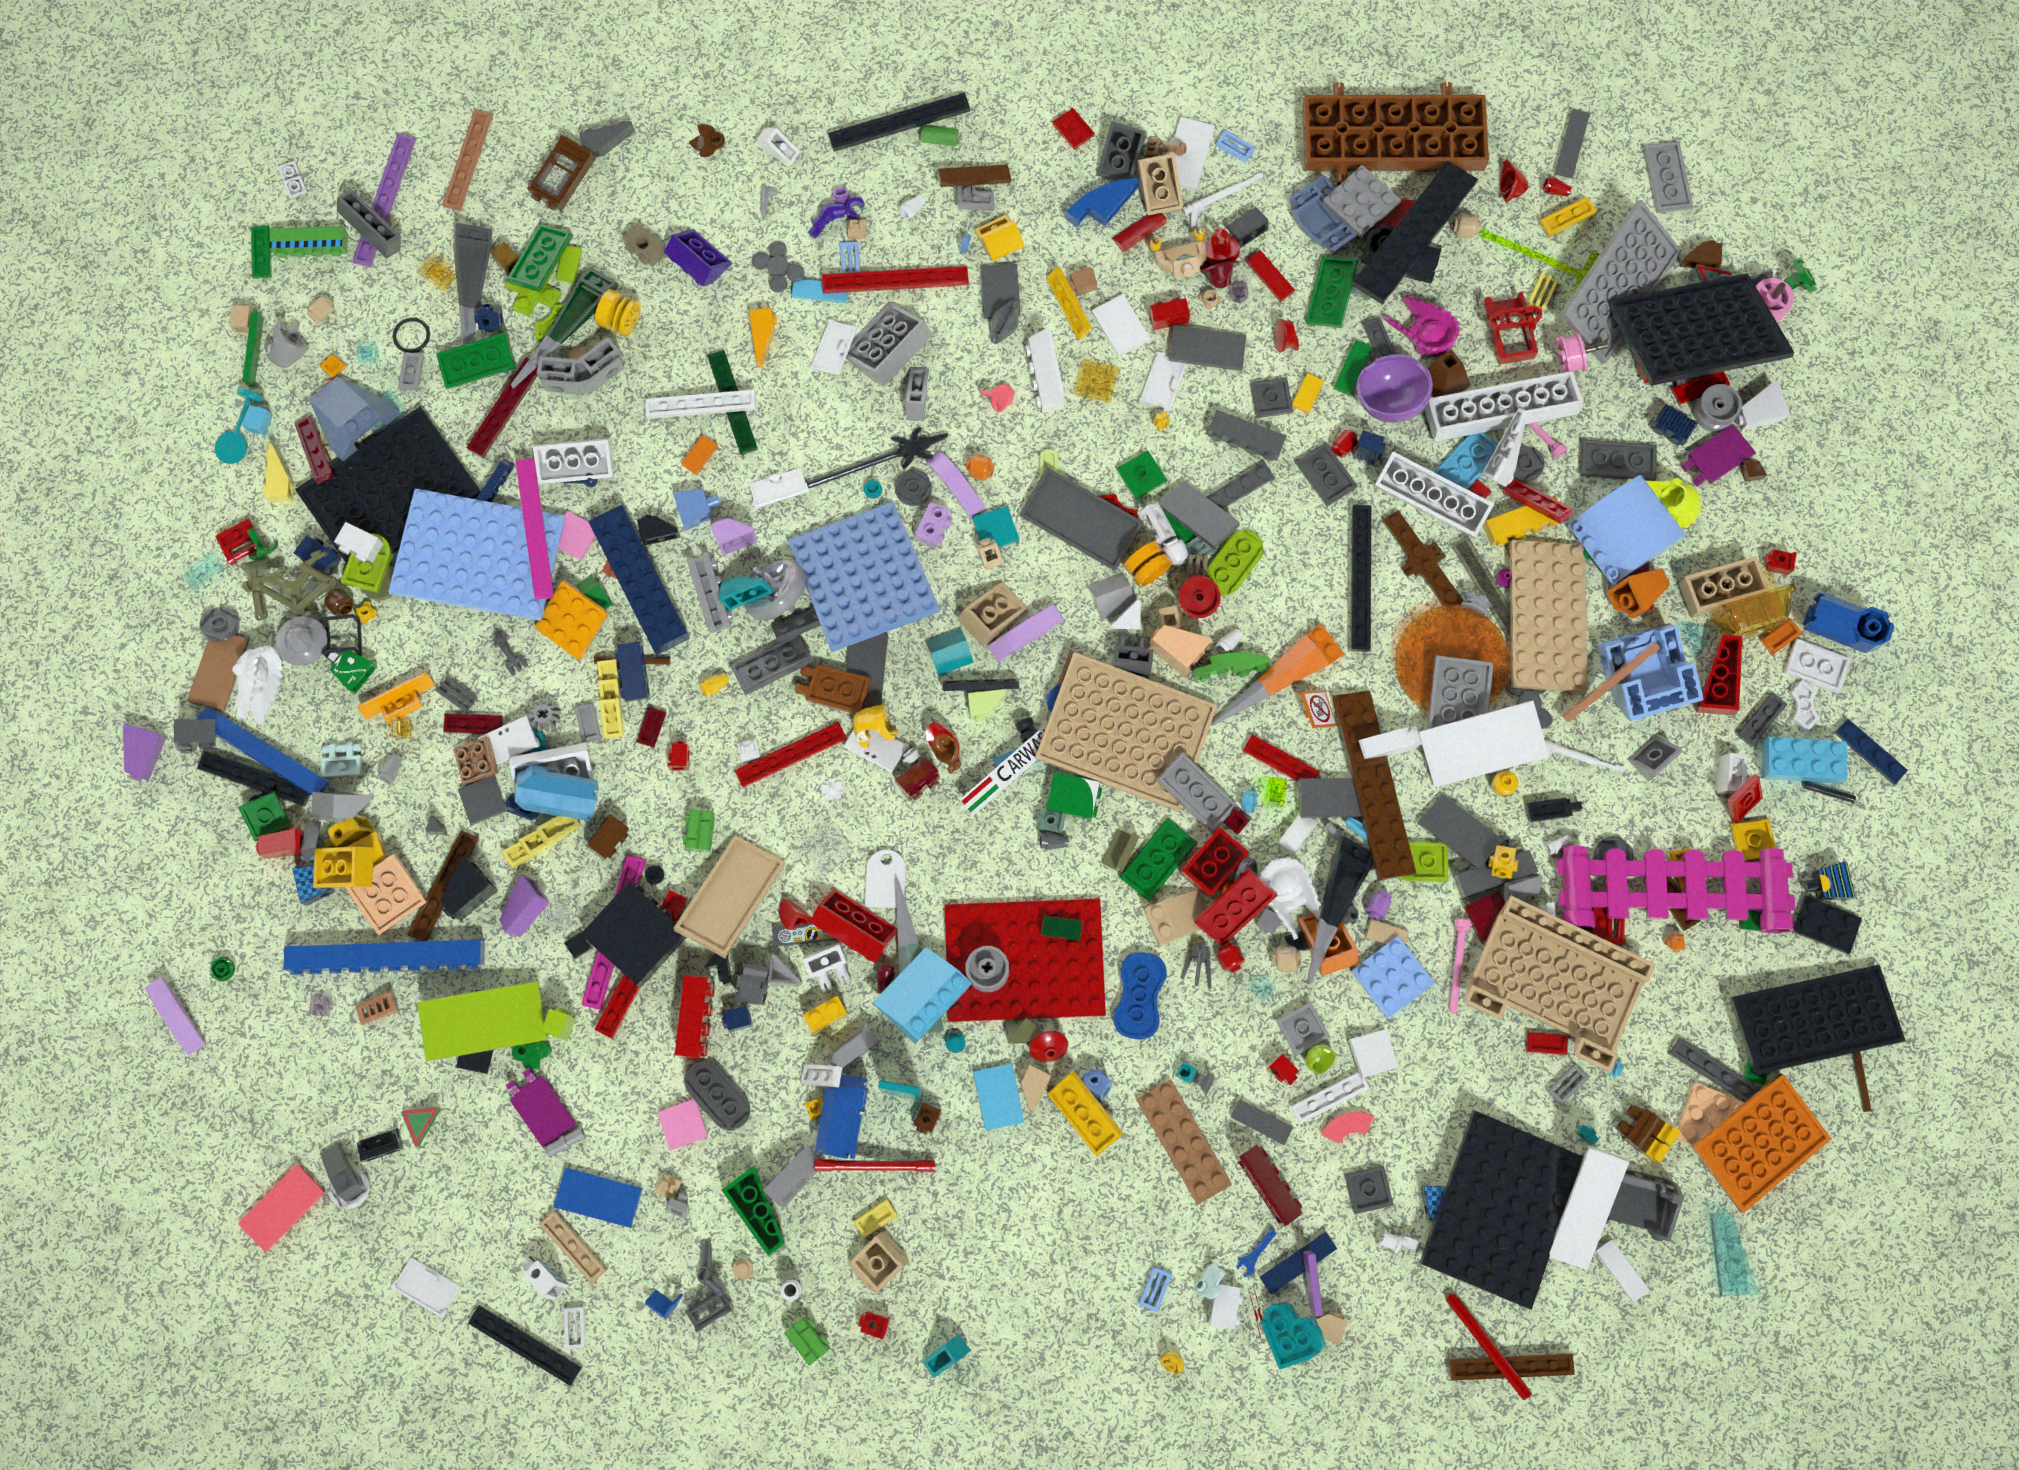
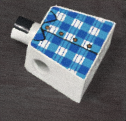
M532 1256L527 1257L523 1261L522 1265L527 1270L524 1273V1277L542 1297L555 1301L569 1286L546 1262L535 1261Z

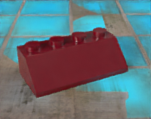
M1255 1145L1235 1159L1280 1227H1286L1303 1214L1300 1210L1303 1207L1297 1198L1293 1199L1290 1195L1291 1188L1285 1180L1282 1182L1278 1177L1280 1172L1274 1163L1270 1165L1266 1159L1268 1154L1262 1146L1258 1147V1145Z

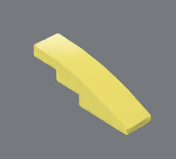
M616 659L597 661L599 702L604 738L624 736L620 682L617 672L618 664Z
M557 816L536 827V831L519 839L518 843L503 850L501 854L512 870L580 827L577 819Z

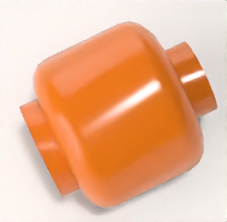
M976 454L972 459H968L966 469L969 470L970 477L986 481L992 477L995 464L990 457Z

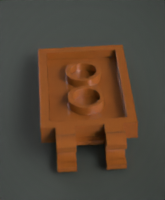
M816 664L815 669L806 666L801 668V676L808 677L810 680L808 686L796 683L794 691H796V694L806 695L805 700L807 702L852 714L863 710L872 681L871 678Z

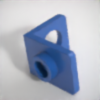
M655 1290L645 1301V1305L666 1320L676 1309L684 1294L680 1293L672 1302L658 1290Z

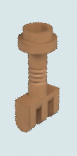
M1151 138L1149 140L1151 145H1148L1147 150L1149 151L1146 152V157H1157L1160 155V152H1176L1177 156H1182L1186 154L1187 146L1182 141H1177L1176 145H1162L1160 138Z

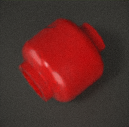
M1229 943L1218 948L1219 952L1216 954L1222 970H1230L1231 973L1242 969L1241 965L1244 964L1245 958L1238 945Z

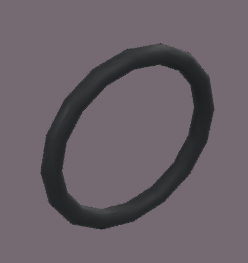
M418 318L404 319L393 330V342L403 352H418L426 347L429 342V327ZM410 321L422 324L427 333L423 344L415 349L401 347L396 338L400 326Z

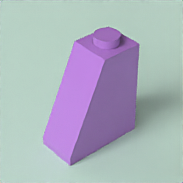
M124 723V772L130 774V778L141 782L142 779L149 781L166 738L158 733Z
M520 874L499 919L503 925V931L510 936L516 935L521 937L550 903L537 882L523 874Z

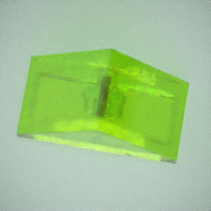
M1268 776L1263 805L1282 809L1285 804L1287 780Z

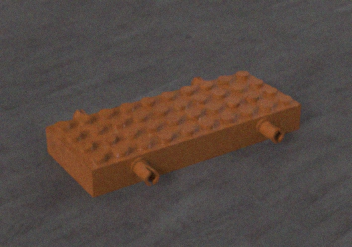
M1339 82L1333 84L1334 95L1304 96L1302 105L1304 171H1336L1337 186L1347 179V171H1356L1361 165L1369 171H1440L1444 164L1449 161L1464 171H1485L1489 162L1486 95H1452L1451 82H1448V86H1446V82L1441 83V95H1344V83L1340 82L1339 87Z

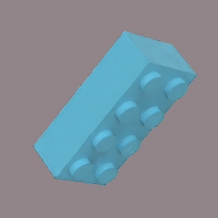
M1768 737L1762 741V779L1840 784L1847 780V742Z

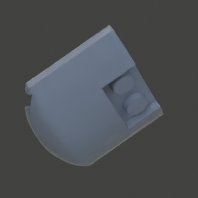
M1323 174L1289 197V202L1291 203L1293 217L1302 231L1318 245L1331 251H1336L1358 235L1323 204V200L1336 189Z

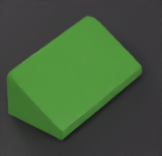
M923 125L921 142L957 146L959 129Z

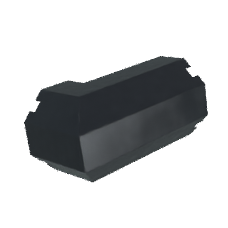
M1381 225L1378 229H1373L1369 232L1361 258L1363 264L1366 265L1395 227ZM1431 242L1406 274L1405 278L1431 284L1439 262L1442 245Z

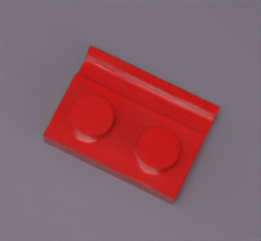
M1073 107L1069 112H1065L1052 121V125L1073 150L1095 136L1093 130Z

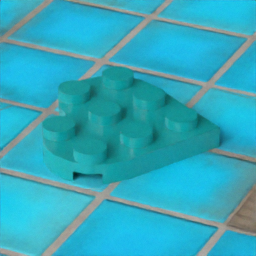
M1274 1303L1265 1309L1266 1312L1262 1320V1326L1279 1370L1310 1360L1325 1349L1326 1341L1315 1318L1298 1317L1293 1305L1290 1303Z

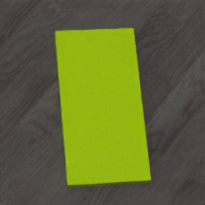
M538 981L417 1002L426 1062L547 1040L546 1033L541 1032L544 1016Z

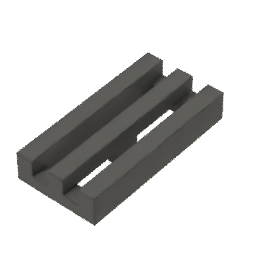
M446 676L445 681L441 682V686L435 690L465 713L468 712L478 699L477 696L449 676ZM449 682L453 684L455 687H457L462 692L471 697V701L463 697L461 694L456 692L447 684ZM444 688L465 702L467 706L464 707L442 690Z

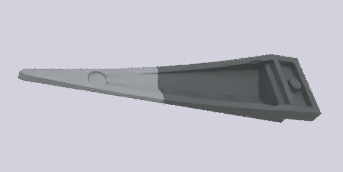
M455 223L453 251L462 344L465 345L473 342L476 327L474 314L480 306L492 247V229Z

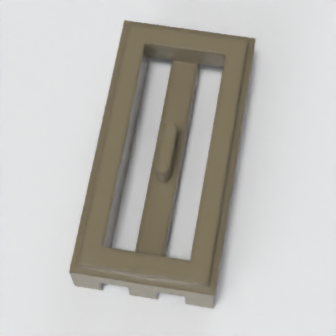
M1189 554L1187 578L1191 577L1193 559H1196L1195 575H1199L1200 559H1204L1202 575L1206 576L1208 556Z

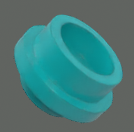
M875 480L868 481L864 485L865 495L871 499L878 498L882 494V485Z
M953 1033L948 1036L946 1047L950 1052L959 1053L965 1048L966 1041L961 1034Z

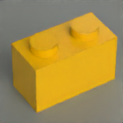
M838 996L803 1014L813 1034L848 1016Z

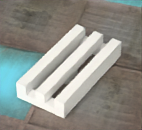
M585 1306L563 1308L565 1350L587 1348ZM570 1311H572L574 1345H570ZM577 1311H580L581 1344H578Z

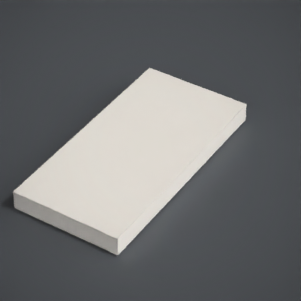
M1180 117L1172 145H1176L1177 141H1182L1186 143L1187 151L1182 156H1177L1176 152H1170V154L1175 153L1180 188L1192 191L1197 190L1215 125Z

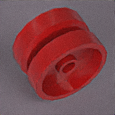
M1193 575L1182 582L1178 590V600L1181 608L1188 615L1194 618H1205L1211 616L1218 609L1221 593L1219 587L1211 578L1205 575ZM1201 593L1203 595L1201 597L1202 600H1197L1196 595Z

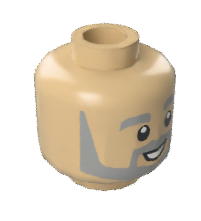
M1279 946L1276 953H1272L1273 965H1277V969L1280 972H1294L1298 967H1301L1300 951H1297L1295 946Z

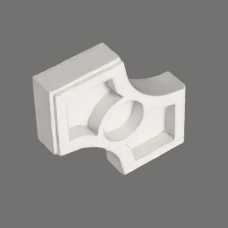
M1802 679L1791 690L1789 695L1793 698L1796 706V712L1792 721L1807 733L1820 719V716L1816 713L1813 703L1817 691Z

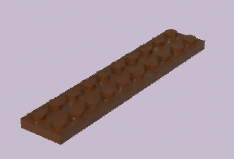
M1368 690L1335 695L1332 697L1377 881L1415 875L1416 869L1387 755L1364 759L1359 743L1361 739L1381 734L1371 692Z

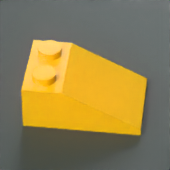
M339 847L315 849L313 888L372 887L373 848Z

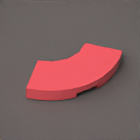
M1350 1112L1340 1115L1329 1122L1321 1135L1340 1144L1343 1138L1350 1133L1366 1134L1374 1116L1364 1112Z

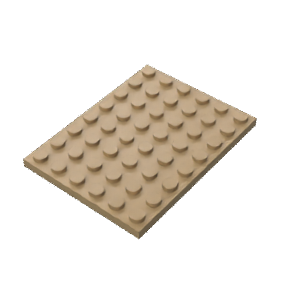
M1074 652L1035 759L1180 812L1182 805L1156 779L1181 752L1197 765L1217 705Z

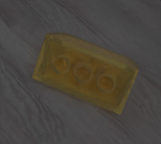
M1792 583L1724 604L1711 617L1723 635L1746 636L1749 639L1757 636L1758 632L1763 630L1765 633L1771 632L1776 629V626L1782 625L1789 618L1792 607L1791 594L1796 591V587Z

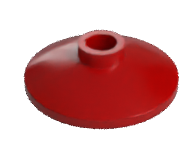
M1046 1031L1032 1039L1029 1051L1031 1056L1039 1062H1052L1064 1056L1069 1044L1064 1034L1057 1031Z

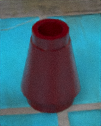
M879 965L878 970H876L877 993L881 994L893 982L896 973L894 972V967Z

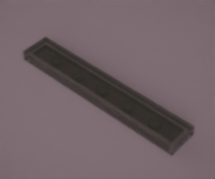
M1467 535L1450 546L1479 594L1489 599L1488 603L1489 601L1491 602L1488 609L1507 640L1510 641V604Z

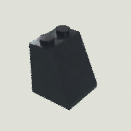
M464 856L440 899L443 905L441 909L453 920L456 918L462 921L498 890L475 862Z

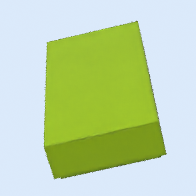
M566 247L560 259L556 276L557 281L575 284L583 251L582 248Z

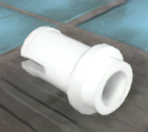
M1565 834L1554 841H1548L1545 848L1550 855H1557L1558 851L1564 847L1572 846V841Z

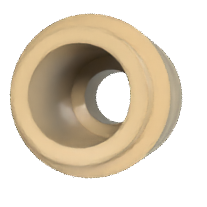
M320 296L308 308L309 311L306 314L318 324L320 321L323 322L334 311L332 307L334 304L327 297L323 299Z

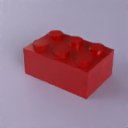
M1219 827L1185 866L1180 875L1208 899H1211L1250 852Z

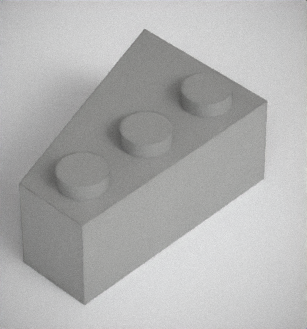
M809 1146L799 1148L794 1154L795 1158L791 1162L788 1161L780 1169L781 1172L776 1177L774 1176L763 1190L782 1208H785L818 1172L814 1171V1159L821 1158Z

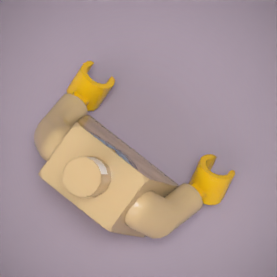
M1196 228L1194 229V238L1198 241L1197 243L1191 242L1164 248L1162 251L1160 250L1161 239L1157 237V244H1154L1151 239L1150 249L1156 252L1154 255L1159 268L1171 273L1175 278L1182 276L1190 278L1195 273L1200 272L1199 266L1203 265L1207 257L1205 242H1203L1205 238L1204 228H1202V234H1197Z

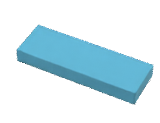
M802 279L793 283L792 298L839 303L847 302L848 292L823 294L822 281Z

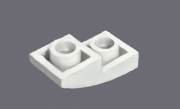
M295 161L278 167L290 199L308 193Z
M1299 814L1282 836L1278 845L1294 855L1304 844L1305 839L1314 830L1318 822L1312 818H1301V814Z

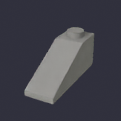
M910 368L906 397V420L925 421L929 368Z

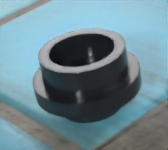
M657 865L648 867L645 872L646 881L652 885L660 884L665 877L664 870Z

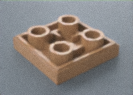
M486 736L453 749L462 785L466 786L499 773L490 737Z

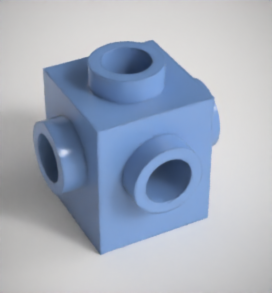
M1092 1068L1088 1073H1084L1081 1078L1094 1097L1102 1103L1112 1088V1080L1103 1071H1096Z

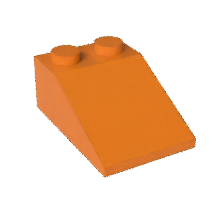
M1311 913L1298 918V923L1305 935L1312 955L1319 920ZM1342 921L1318 968L1321 976L1358 964V949Z

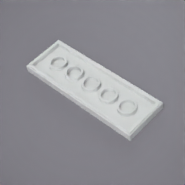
M1591 1146L1588 1147L1555 1233L1549 1253L1550 1258L1588 1270L1627 1170L1629 1159Z

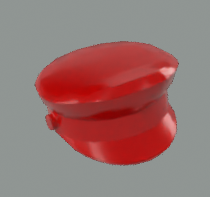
M1279 319L1274 333L1277 352L1282 353L1287 348L1298 351L1299 341L1293 322L1291 320Z

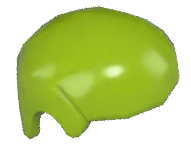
M1325 1044L1316 1045L1306 1055V1066L1311 1071L1320 1075L1332 1066L1336 1053Z

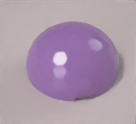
M1387 355L1376 359L1375 362L1362 370L1357 382V394L1360 404L1369 415L1382 422L1400 423L1416 417L1424 410L1431 398L1433 383L1428 369L1418 363V360L1405 355Z

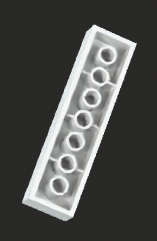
M1570 371L1430 398L1425 407V413L1433 440L1436 442L1508 428L1518 408L1528 411L1525 424L1577 415L1581 410L1583 401L1574 373Z

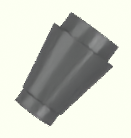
M1048 831L1040 834V848L1045 849V851L1068 847V836Z

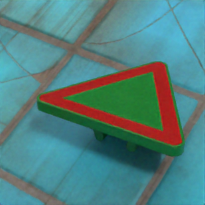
M440 1107L402 1111V1116L414 1146L419 1147L439 1114Z

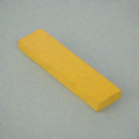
M1056 267L1046 279L1077 339H1082L1093 328L1061 267Z

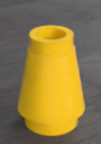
M722 673L703 679V682L699 683L704 695L708 697L709 695L713 696L729 683L726 674Z

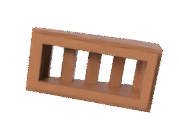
M388 992L355 1006L361 1025L400 1012L393 992ZM385 1000L388 1002L389 1009H386ZM379 1002L382 1008V1012H379L377 1003ZM371 1005L374 1007L375 1015H372ZM365 1007L368 1013V1018H365L362 1010Z

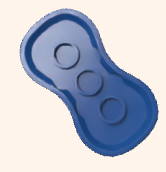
M1145 952L1132 953L1125 958L1121 966L1123 995L1115 1009L1113 1021L1116 1030L1127 1038L1137 1040L1150 1038L1159 1027L1160 1017L1157 998L1166 980L1167 970L1163 960L1154 954Z

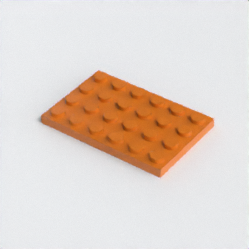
M1779 1074L1695 1143L1692 1148L1739 1212L1744 1213L1828 1143L1831 1137L1785 1075Z

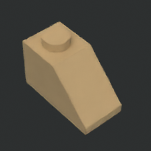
M1030 1065L1028 1069H1023L1019 1078L1022 1079L1021 1086L1029 1111L1033 1113L1051 1079V1075Z
M1333 1311L1331 1315L1326 1313L1315 1318L1325 1340L1340 1345L1348 1321L1343 1320V1315Z

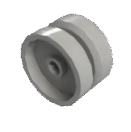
M1725 384L1713 385L1696 401L1693 409L1694 418L1698 425L1705 430L1711 432L1722 431L1740 414L1742 400L1738 392L1732 387Z
M982 946L975 949L969 955L966 962L967 978L972 983L971 985L979 991L994 992L1000 989L1006 983L1009 976V962L1006 955L1000 949L992 946ZM990 967L992 970H989L988 973H985L984 968Z

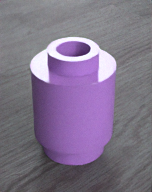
M1382 890L1374 893L1366 909L1368 916L1374 920L1384 919L1392 903V896Z

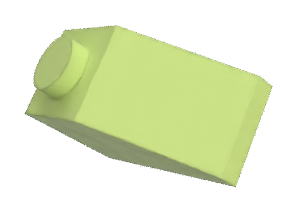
M1006 689L968 693L971 720L975 719V722L986 721V718H990L1006 699Z

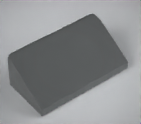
M321 821L307 822L305 826L301 852L306 863L310 862L316 849Z

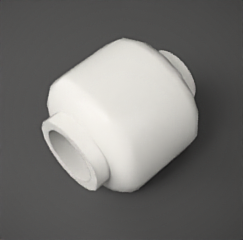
M1172 538L1163 543L1162 554L1168 555L1172 565L1179 567L1186 563L1185 559L1188 558L1189 552L1183 540Z

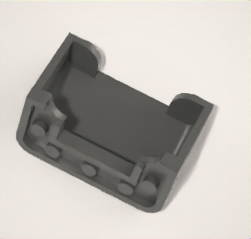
M1627 1169L1606 1224L1609 1223V1220L1647 1229L1654 1240L1670 1242L1684 1196L1679 1185L1670 1179Z

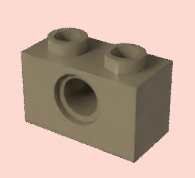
M638 223L623 238L625 249L632 255L634 253L638 255V259L644 265L649 264L653 267L665 254V244ZM643 245H648V246H647L646 248H644V249H641V248H640V247L643 246Z

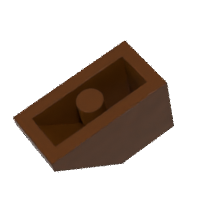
M1713 240L1704 241L1684 257L1680 267L1697 269L1696 266L1700 265L1718 269L1722 264L1723 243H1717Z

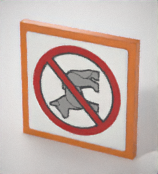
M1325 690L1300 693L1306 709L1304 714L1306 719L1309 718L1312 729L1338 726Z

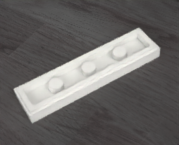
M1358 1071L1291 1105L1290 1108L1298 1123L1301 1124L1370 1089L1365 1077L1361 1078Z

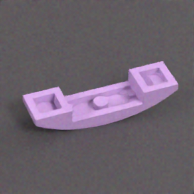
M940 451L932 459L926 461L936 476H939L958 500L959 505L970 519L985 508L971 485L943 452Z

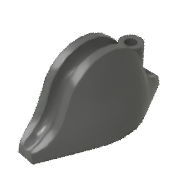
M1013 299L993 314L991 318L992 343H1000L1017 329L1019 323V302Z

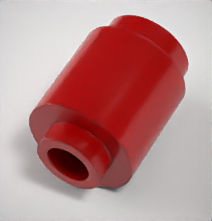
M1344 430L1332 443L1331 450L1338 457L1346 456L1358 443L1357 434L1352 430Z

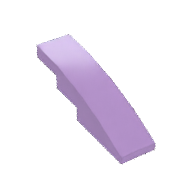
M1053 604L1019 624L988 645L997 662H1000L1013 652L1021 650L1030 642L1038 640L1065 619L1056 605Z
M160 977L144 988L160 1016L188 1056L206 1044L195 1028L196 1025L184 1010V1005L163 977Z

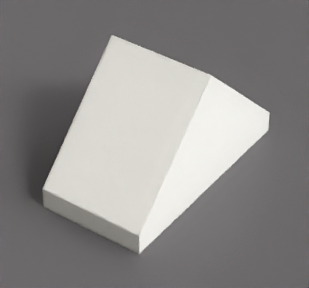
M1138 598L1134 600L1110 624L1113 629H1140V600Z

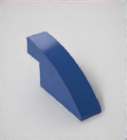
M1137 178L1118 180L1090 191L1066 211L1065 219L1075 227H1078L1084 218L1089 215L1103 226H1106L1138 189L1139 180Z

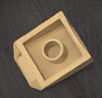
M881 1232L849 1264L852 1271L869 1290L877 1293L909 1260L907 1254L891 1239L890 1235Z

